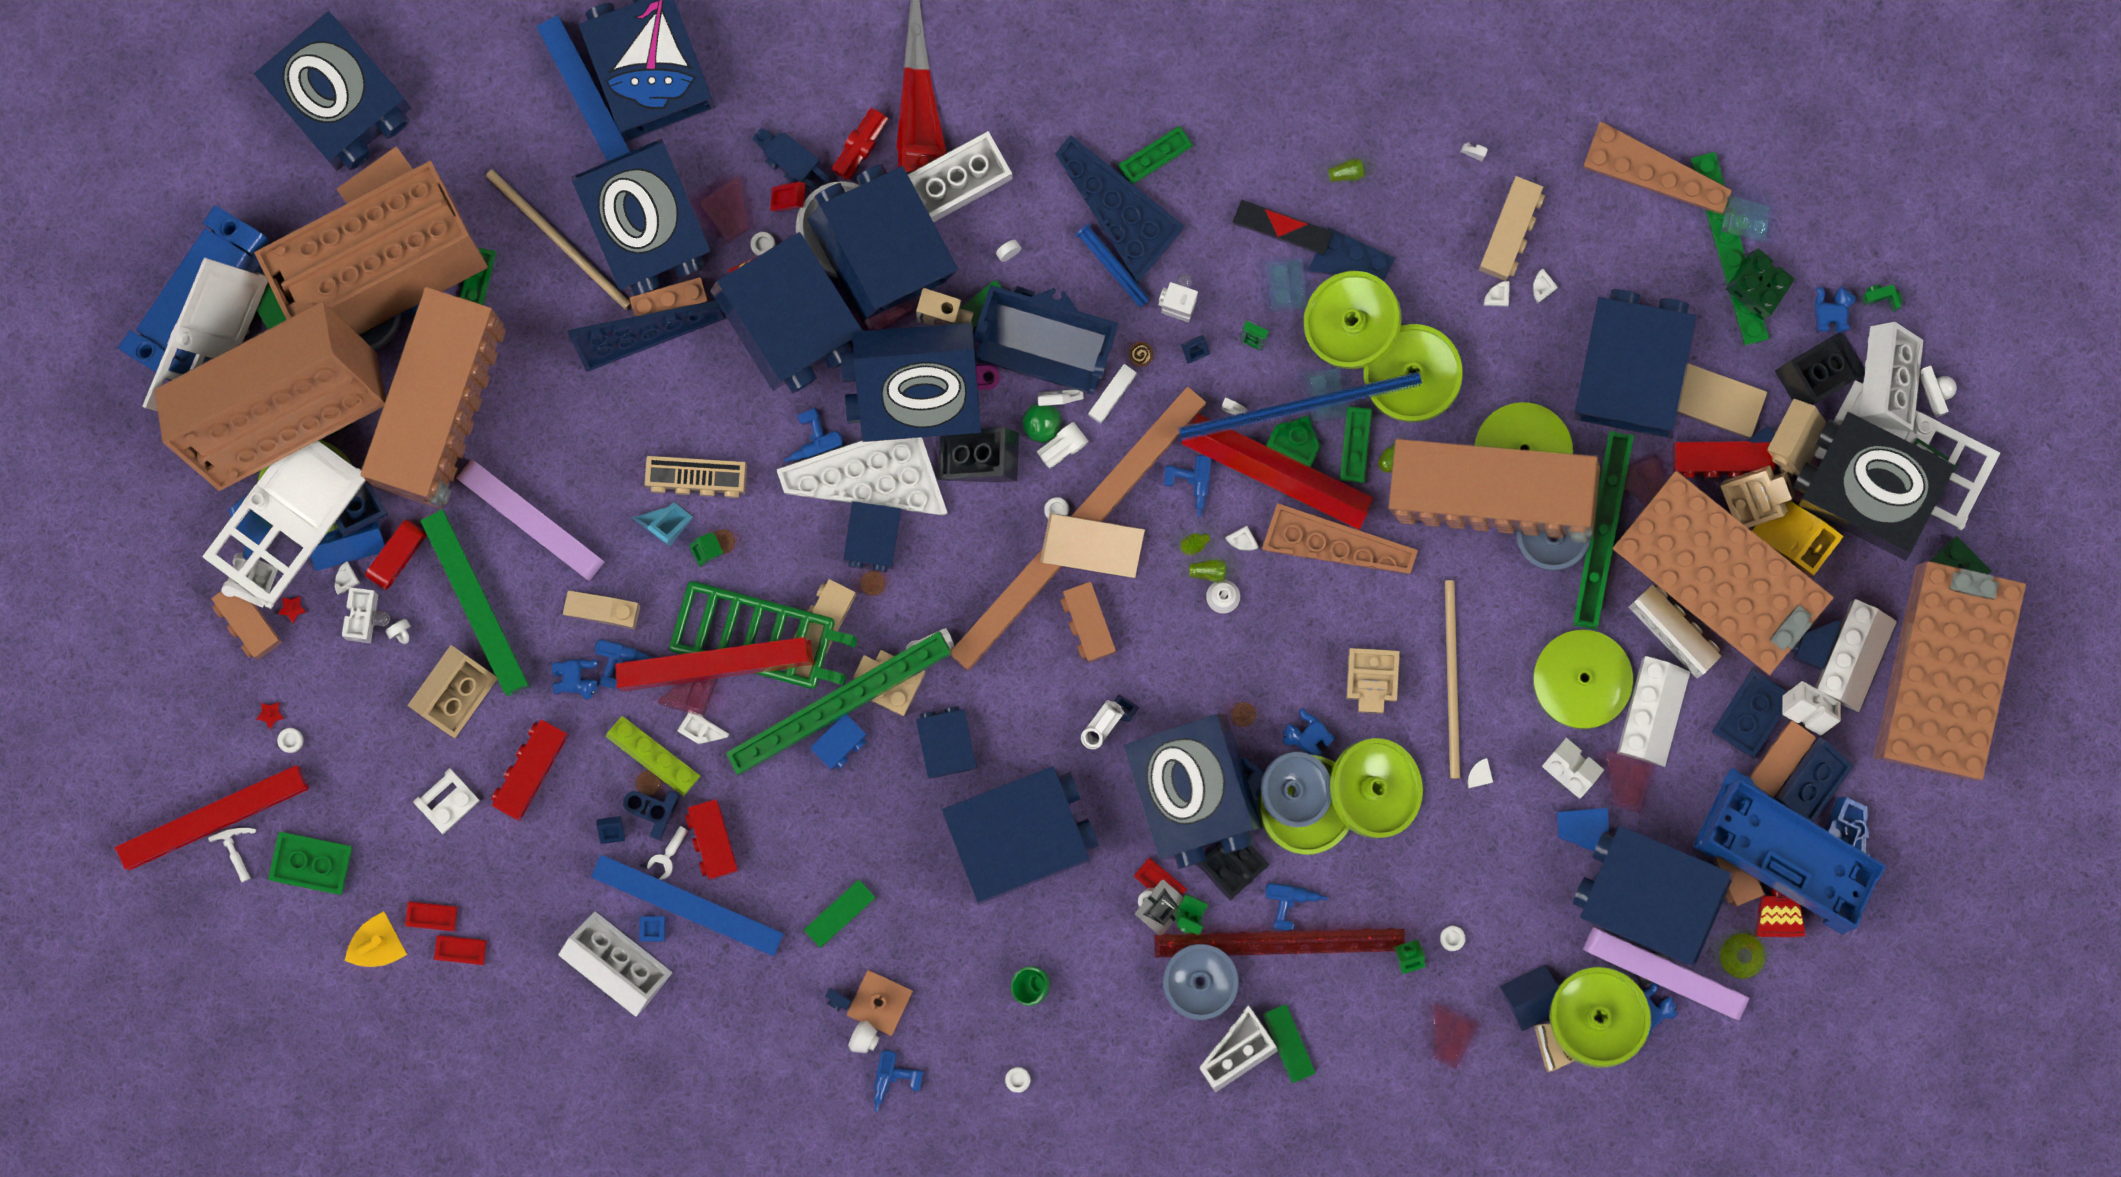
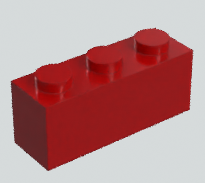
M714 799L688 807L689 814H686L685 817L689 829L694 828L696 837L692 838L696 853L701 852L703 861L699 862L703 877L708 876L709 880H714L739 872L718 800Z

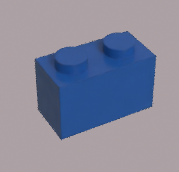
M845 715L821 736L810 749L831 770L835 767L839 770L849 761L847 756L853 750L857 753L867 743L864 740L867 735L848 715Z

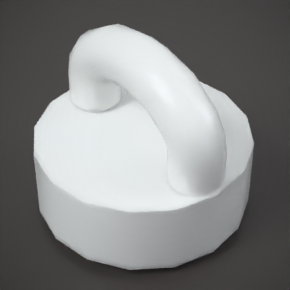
M402 619L386 629V634L389 639L396 637L400 643L407 644L409 642V635L406 630L411 625L407 619Z

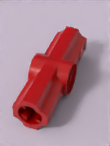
M870 108L858 128L854 129L847 138L844 150L831 170L841 178L850 181L863 159L866 160L876 144L875 140L888 122V118L876 109Z

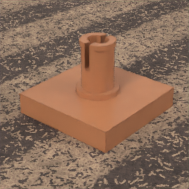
M867 970L847 1016L858 1021L867 1020L875 1029L892 1036L913 991Z

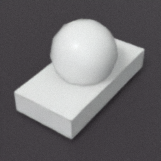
M1931 366L1920 370L1919 378L1934 417L1943 416L1949 412L1945 400L1955 395L1957 390L1956 383L1948 376H1940L1936 379Z

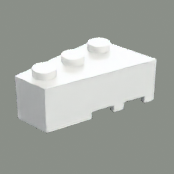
M1249 1005L1237 1022L1229 1029L1223 1040L1218 1043L1200 1066L1201 1072L1215 1093L1278 1051Z

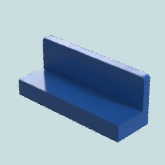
M377 520L344 537L335 529L326 533L310 555L315 570L319 571L343 564L346 561L351 562L379 554L386 545L381 534L380 521Z

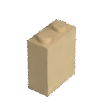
M1793 399L1767 449L1773 458V462L1779 466V471L1781 473L1787 472L1790 477H1793V475L1799 476L1805 463L1811 462L1819 447L1815 444L1826 422L1816 406Z

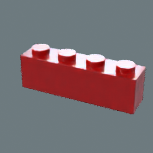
M1675 442L1672 446L1673 472L1677 471L1686 479H1694V475H1704L1705 479H1717L1720 474H1729V478H1733L1769 465L1772 472H1774L1775 462H1773V458L1767 450L1771 442Z
M540 719L539 723L534 722L528 732V735L531 737L526 745L522 744L516 753L518 760L514 767L512 765L508 767L503 777L506 781L502 788L497 787L491 797V800L494 801L491 806L518 821H521L569 736Z

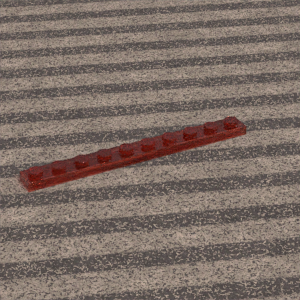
M1365 928L1362 930L1338 929L1331 931L1214 932L1212 934L1199 935L1195 933L1174 935L1166 933L1154 935L1155 958L1173 957L1183 948L1197 944L1216 947L1227 956L1395 951L1396 946L1405 944V929Z

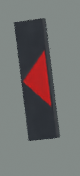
M1244 200L1240 201L1232 221L1233 224L1323 256H1325L1333 232Z

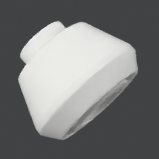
M1218 580L1208 588L1206 594L1207 603L1215 612L1229 613L1239 604V589L1231 581Z
M867 1020L860 1021L852 1034L848 1045L852 1052L867 1053L869 1049L874 1051L880 1037L876 1036L877 1030Z

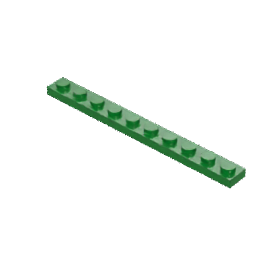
M938 631L726 752V755L736 774L741 775L952 655V652L942 633Z

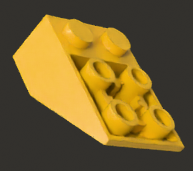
M1786 501L1785 505L1788 511L1784 516L1758 524L1752 532L1811 578L1843 538V535L1793 502Z

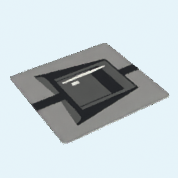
M1161 880L1136 911L1135 915L1162 937L1175 921V912L1183 896L1167 882Z

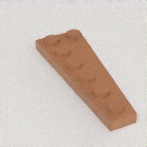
M1600 122L1583 168L1721 215L1724 214L1732 190L1603 122Z
M1278 503L1262 547V551L1409 575L1418 552L1416 549Z

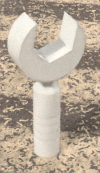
M681 826L665 849V854L655 855L648 862V869L655 862L664 865L665 873L659 880L668 878L673 871V864L669 858L675 854L688 833V830Z

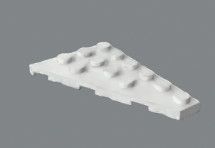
M922 437L872 442L860 441L777 469L783 491L788 495L847 503L855 501L942 516L948 514Z

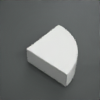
M1464 143L1460 152L1483 162L1488 149L1481 145L1474 147L1470 143Z
M1544 269L1540 270L1533 283L1535 300L1537 303L1541 302L1558 288Z
M1509 281L1501 282L1492 287L1485 297L1484 306L1508 307Z
M1228 398L1224 399L1222 411L1232 415L1242 414V411L1243 413L1247 412V409L1239 403Z
M1248 526L1225 537L1231 546L1242 551H1252L1259 548Z
M348 561L341 565L335 578L337 595H341L348 591L350 587L353 588L360 584Z
M1487 758L1479 761L1470 771L1468 789L1493 783Z

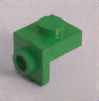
M1881 284L1871 286L1866 289L1867 292L1862 296L1864 306L1888 299L1892 312L1898 311L1901 308L1900 304L1903 303L1901 293L1898 289L1895 290L1894 284L1881 287Z
M1185 894L1175 912L1178 928L1185 933L1191 934L1193 932L1199 935L1203 928L1201 917L1207 908V903L1194 896Z
M1418 939L1395 947L1402 974L1426 967L1424 961L1425 954Z

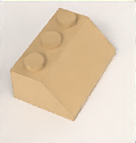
M450 645L407 706L453 738H456L494 685L497 677Z

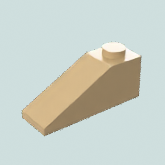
M568 591L563 615L635 630L641 606L638 603Z

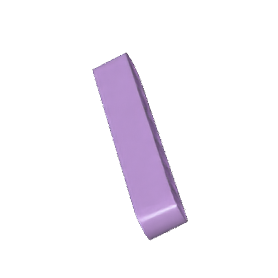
M473 459L469 461L456 479L588 581L593 578L604 564L601 558Z
M1594 926L1583 950L1739 1021L1750 997Z

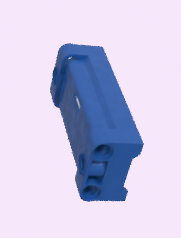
M216 205L212 207L202 222L208 229H203L135 329L140 335L129 329L117 347L155 373L161 363L171 332L178 322L204 257L252 273L264 274L254 252L271 244V242L267 240L266 236ZM177 348L168 370L180 374L189 372L196 353ZM205 356L202 364L208 362L210 357Z
M1740 779L1724 786L1719 791L1693 844L1695 849L1714 859L1719 856L1824 918L1823 924L1841 935L1858 927L1868 899L1886 868L1884 864Z

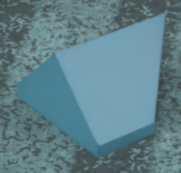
M673 502L669 507L636 516L632 519L670 547L693 516Z

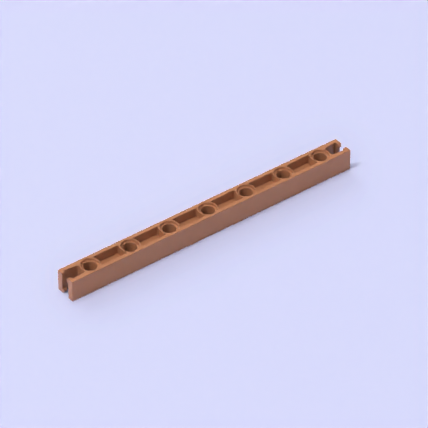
M1187 386L1077 509L1072 517L1102 522L1180 435L1179 427L1188 426L1194 420L1197 413L1199 414L1206 406V402ZM1042 550L951 650L952 655L950 656L967 671L975 665L1062 567L1040 562Z

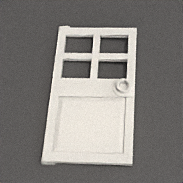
M204 257L178 322L171 332L167 343L168 346L143 403L144 408L158 411L155 389L162 386L165 378L174 380L183 375L168 370L177 348L196 353L189 370L191 371L202 365L205 356L214 359L243 343L268 283L265 274L252 273Z
M1855 380L1834 421L1841 424L1847 412L1860 417L1863 394L1862 383ZM1916 410L1913 431L1880 427L1912 444L1916 438H1919L1929 445L1935 431L1958 442L1948 461L1954 465L1964 446L1987 457L1974 483L1952 473L1950 481L1970 490L1957 516L1935 506L1931 515L1962 531L1968 520L1967 517L2000 452ZM1918 444L1916 445V446H1918V447H1920V448L1926 450V449L1923 448L1922 446H1920V445H1918ZM1819 447L1814 457L1823 460L1827 450Z
M319 441L271 464L202 557L259 598V601L265 604V607L271 609L366 481L360 476L361 470L353 467ZM250 509L273 525L259 545L236 529ZM280 531L303 547L289 568L266 551ZM231 535L254 551L240 571L216 555ZM261 557L284 573L270 593L246 577Z

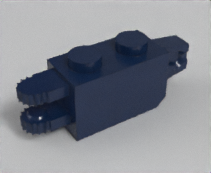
M760 128L752 138L755 144L763 151V155L766 158L764 162L775 171L777 168L785 173L783 177L788 182L806 183L805 187L814 192L819 187L808 180L812 174H815L822 182L827 184L831 180L829 176L818 168L821 165L820 160L786 133H778L775 136L767 130Z

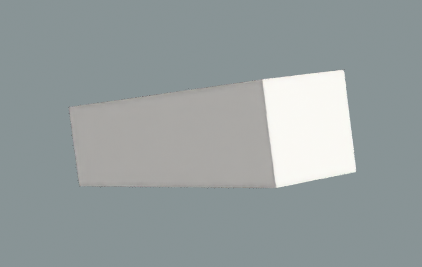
M1123 364L1088 413V416L1102 424L1137 372Z

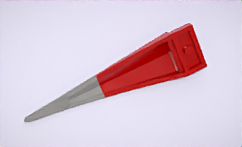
M911 0L896 145V150H898V168L903 166L907 174L947 154L930 76L920 0Z

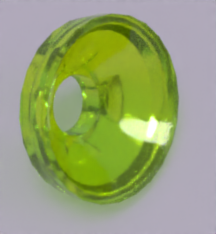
M1742 933L1735 934L1723 943L1720 950V962L1723 969L1732 977L1747 979L1755 976L1762 969L1765 962V951L1760 941L1754 936ZM1742 948L1748 949L1752 954V958L1748 963H1741L1738 960L1737 953Z

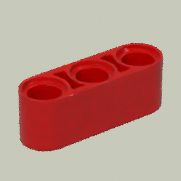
M405 519L365 573V577L386 591L423 543L427 533L410 520Z

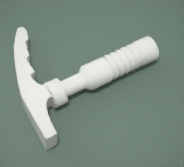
M230 829L209 837L210 842L220 839L225 840L223 844L230 852L229 857L235 866L241 883L251 879L239 852L233 846L234 841L231 837L234 834L237 836L241 833L253 834L256 833V829Z

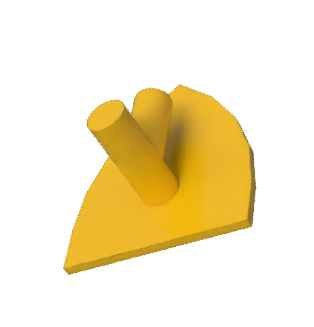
M384 911L365 922L354 934L348 946L345 961L358 966L376 967L395 962L407 955Z

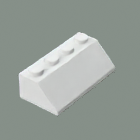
M989 131L908 175L933 222L1013 179L1012 172Z
M1896 322L1870 326L1860 418L1878 427L1913 431L1923 340Z
M1652 584L1629 608L1698 679L1722 657L1718 653L1720 649L1713 641L1709 640L1707 642L1701 635L1703 631L1694 622L1690 624L1684 618L1685 612L1677 604L1672 605L1666 599L1668 595L1661 587H1655Z
M1856 599L1851 601L1815 688L1841 702V705L1859 712L1897 621L1873 606Z
M1647 656L1642 658L1617 754L1665 767L1690 671Z
M595 911L568 938L558 954L636 1017L649 1004L673 973Z

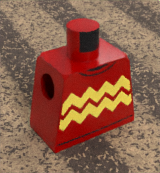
M1772 888V896L1760 897L1754 937H1805L1800 904Z

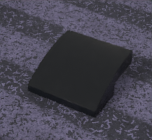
M1220 842L1206 855V861L1197 865L1231 901L1269 866V863L1253 846L1225 854Z

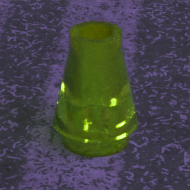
M1353 157L1341 164L1328 168L1331 183L1337 181H1360V178L1365 177L1361 158L1355 159Z
M1216 558L1198 563H1190V578L1212 582L1225 580V560Z

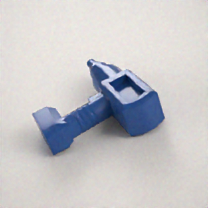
M816 408L797 415L799 423L803 425L811 424L813 435L809 437L812 442L801 446L802 449L794 451L790 454L791 456L784 458L786 463L791 460L809 459L819 454L843 447L842 437L837 430L824 435L818 411Z
M1205 455L1197 456L1195 471L1166 465L1164 487H1172L1175 484V477L1189 479L1188 484L1194 485L1196 509H1198L1197 517L1202 516L1205 499L1208 497L1211 458Z
M599 639L595 644V654L609 657L599 685L616 689L617 679L612 678L616 668L615 664L622 663L623 660L632 662L653 659V657H649L648 654L640 652L634 647Z
M1268 883L1265 887L1266 898L1280 900L1275 921L1273 922V929L1294 932V923L1292 921H1285L1288 907L1293 908L1294 902L1327 901V896L1307 891L1306 888L1274 883Z
M891 1050L881 1051L874 1090H876L874 1095L875 1112H878L879 1106L884 1101L885 1092L887 1093L889 1090L890 1081L897 1082V1078L911 1079V1089L918 1092L920 1089L924 1071L894 1068L897 1054Z

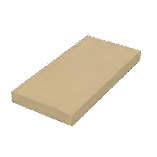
M1688 363L1679 414L1749 439L1754 432L1767 392Z
M1050 513L1040 562L1135 578L1145 530Z

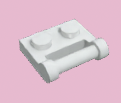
M242 553L235 554L232 561L233 567L238 571L247 562ZM258 560L247 578L269 593L278 569ZM230 577L223 584L221 591L225 596H236L263 608L264 604L259 601V598L240 584H237Z
M451 768L421 798L418 796L413 801L442 834H445L480 802ZM453 782L457 788L431 810L427 805Z

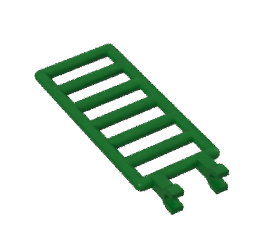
M696 581L688 582L669 645V649L672 652L688 654L706 651L703 648L718 598H722L732 602L718 649L729 647L741 604L755 607L743 646L755 643L764 610L778 613L769 642L780 641L787 616L800 619L795 638L806 637L810 622L824 626L814 657L815 665H812L809 678L795 675L797 667L786 669L785 672L775 670L753 674L809 689H814L817 686L818 679L842 686L845 685L847 676L842 673L822 669L829 641L855 648L858 638L854 637V635L834 631L835 621L833 618ZM695 592H699L709 596L694 647L680 644Z

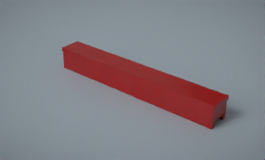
M1197 413L1192 425L1200 424V422L1203 423V421L1209 422L1211 419ZM1226 428L1225 431L1222 429V432L1219 430V433L1217 430L1216 433L1213 431V434L1210 432V435L1207 432V435L1204 433V436L1201 434V437L1198 435V438L1195 435V438L1192 436V439L1189 437V440L1186 437V440L1183 439L1182 445L1359 530L1373 500V497L1229 428L1228 431Z
M806 637L617 663L615 664L616 689L625 692L815 665L812 657L811 640H806Z
M295 765L114 847V849L117 851L124 869L133 870L308 791L309 787L302 774V768Z

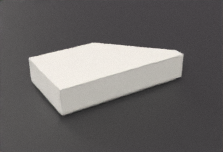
M1075 389L1039 392L1038 406L1065 404L1084 399L1083 392Z
M691 710L677 730L697 744L728 738L730 735Z

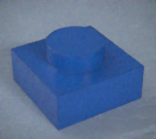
M640 916L639 941L665 942V917Z

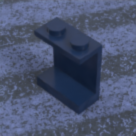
M852 501L843 557L844 562L848 563V567L863 569V565L873 566V571L887 573V569H893L899 521H901L902 516L901 508Z
M959 706L944 709L945 713L935 715V711L920 714L921 718L916 719L928 779L977 769L965 709L960 710Z

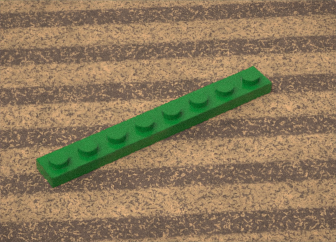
M1715 152L1691 158L1690 161L1694 171L1725 186ZM1729 201L1723 215L1705 209L1727 286L1746 258ZM1729 293L1744 346L1768 340L1769 336L1764 319L1758 318Z

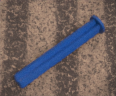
M1089 223L1084 226L1075 237H1080L1139 307L1145 305L1149 301V296L1091 230V224Z

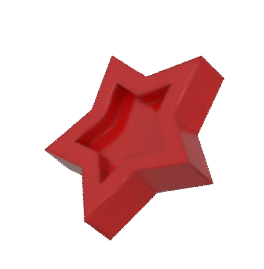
M301 596L292 600L282 597L283 608L278 615L288 616L294 624L298 615L307 613L301 607Z
M280 702L270 706L261 703L262 712L256 720L265 721L271 730L276 721L285 719L279 712Z

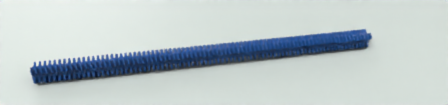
M1418 372L1416 374L1411 373L1410 375L1407 374V376L1389 378L1386 381L1380 380L1377 383L1372 382L1371 384L1368 383V385H1359L1356 388L1350 387L1347 390L1342 389L1341 391L1338 390V392L1320 394L1317 397L1311 396L1308 399L1303 398L1302 400L1299 399V401H1290L1287 404L1281 403L1278 406H1269V408L1251 410L1248 413L1242 412L1239 415L1221 417L1218 420L1212 419L1209 422L1203 421L1200 424L1182 426V428L1179 427L1178 431L1182 441L1183 438L1186 440V437L1189 440V437L1192 439V436L1195 438L1196 435L1198 438V435L1201 437V434L1204 436V433L1207 435V432L1210 435V432L1213 434V431L1216 433V430L1219 433V430L1222 432V429L1225 431V428L1227 431L1228 428L1231 430V427L1234 429V426L1237 429V426L1240 428V425L1243 427V424L1246 426V423L1249 426V423L1252 425V422L1255 424V421L1257 424L1258 421L1261 423V420L1264 422V419L1267 422V419L1269 421L1270 418L1273 420V417L1275 419L1278 417L1279 419V416L1282 418V415L1285 417V414L1288 417V414L1291 416V413L1294 415V412L1296 415L1297 412L1300 414V411L1303 413V410L1306 413V410L1309 412V409L1312 411V408L1315 410V407L1318 410V407L1321 409V406L1324 408L1325 405L1327 408V405L1330 407V404L1333 406V403L1336 406V403L1338 405L1339 402L1342 404V401L1344 403L1347 401L1348 403V400L1351 402V399L1354 401V398L1357 401V398L1360 400V397L1363 399V396L1365 399L1366 396L1369 398V395L1372 397V394L1375 397V394L1378 396V393L1381 395V392L1384 394V391L1387 394V391L1390 393V390L1393 392V389L1396 392V389L1399 391V388L1402 390V387L1404 390L1405 387L1408 389V386L1411 388V385L1414 388V385L1417 387V384H1419L1420 386L1422 380Z

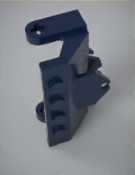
M990 285L974 335V341L980 343L976 360L1094 395L1098 379H1102L1119 323L1078 311L1065 291L1061 292V299L1055 300L1053 298V294L1056 292L1055 288L1029 297Z

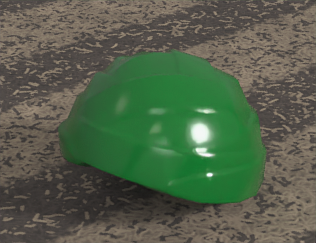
M1035 403L1027 409L1022 420L1025 434L1031 440L1039 443L1053 440L1060 432L1062 426L1061 415L1053 405L1038 406V403Z
M1026 966L1020 969L1011 981V993L1014 999L1024 1006L1040 1004L1047 997L1050 990L1049 976L1037 966Z

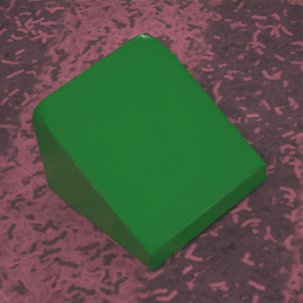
M713 532L698 537L689 545L700 567L723 553Z

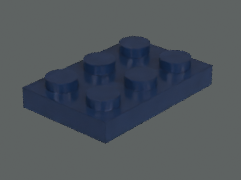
M1752 669L1711 732L1754 759L1782 716L1783 695L1787 691Z
M1819 737L1776 798L1787 808L1814 823L1854 766L1826 740Z

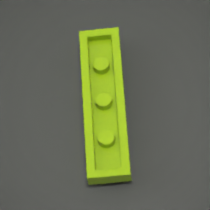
M623 716L606 734L609 740L682 796H685L700 778L698 773Z

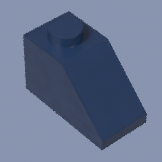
M1837 620L1804 634L1791 649V652L1795 653L1793 660L1818 670L1823 669L1842 622Z

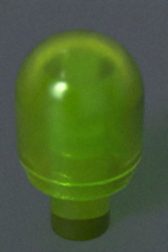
M1395 442L1391 448L1387 447L1378 459V467L1382 472L1391 473L1393 470Z
M1193 533L1184 537L1180 542L1181 552L1187 556L1201 552L1205 544L1210 542V536L1207 533L1202 535Z

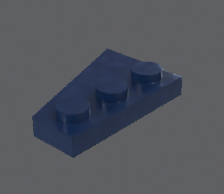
M1328 227L1327 230L1332 231L1333 235L1325 256L1316 253L1307 271L1337 275L1348 271H1362L1375 275L1382 281H1385L1395 258Z

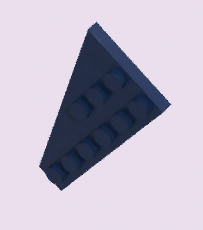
M1070 135L1055 153V156L1139 284L1183 231L1185 226Z
M714 300L567 331L586 372L724 320L718 303Z

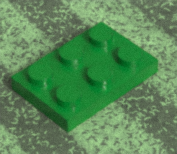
M278 832L268 880L343 895L353 847Z

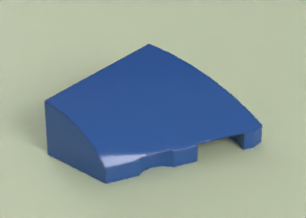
M249 493L245 494L228 509L231 518ZM250 509L236 529L259 545L273 525ZM243 544L245 552L242 555L247 560L254 551Z
M1837 797L1825 830L1867 854L1866 838H1869V829L1866 827V820L1868 819L1867 807L1848 797Z
M1607 808L1556 813L1558 838L1579 845L1582 848L1595 851L1604 831L1609 833Z

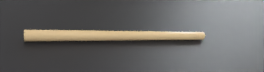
M493 169L486 174V177L621 307L627 310L631 306V302Z
M1454 580L1445 581L1450 779L1460 778L1455 582Z

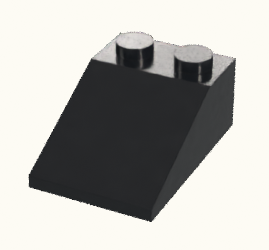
M1841 332L1774 370L1792 401L1796 399L1811 405L1816 404L1865 375L1863 368Z
M1006 427L983 428L981 433L940 436L938 480L970 482L1017 481L1019 433Z

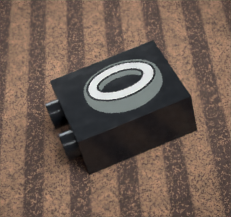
M1847 412L1841 424L1829 418L1815 444L1827 450L1819 468L1806 462L1793 486V489L1804 494L1799 507L1906 561L1956 465L1850 412Z

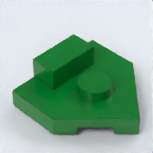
M1309 415L1288 423L1277 424L1266 444L1267 447L1311 467L1320 449V444L1314 434Z

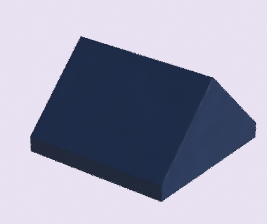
M365 481L333 526L344 537L388 516V512L372 485Z
M1545 965L1500 986L1521 1031L1550 1018L1551 1002L1559 987Z

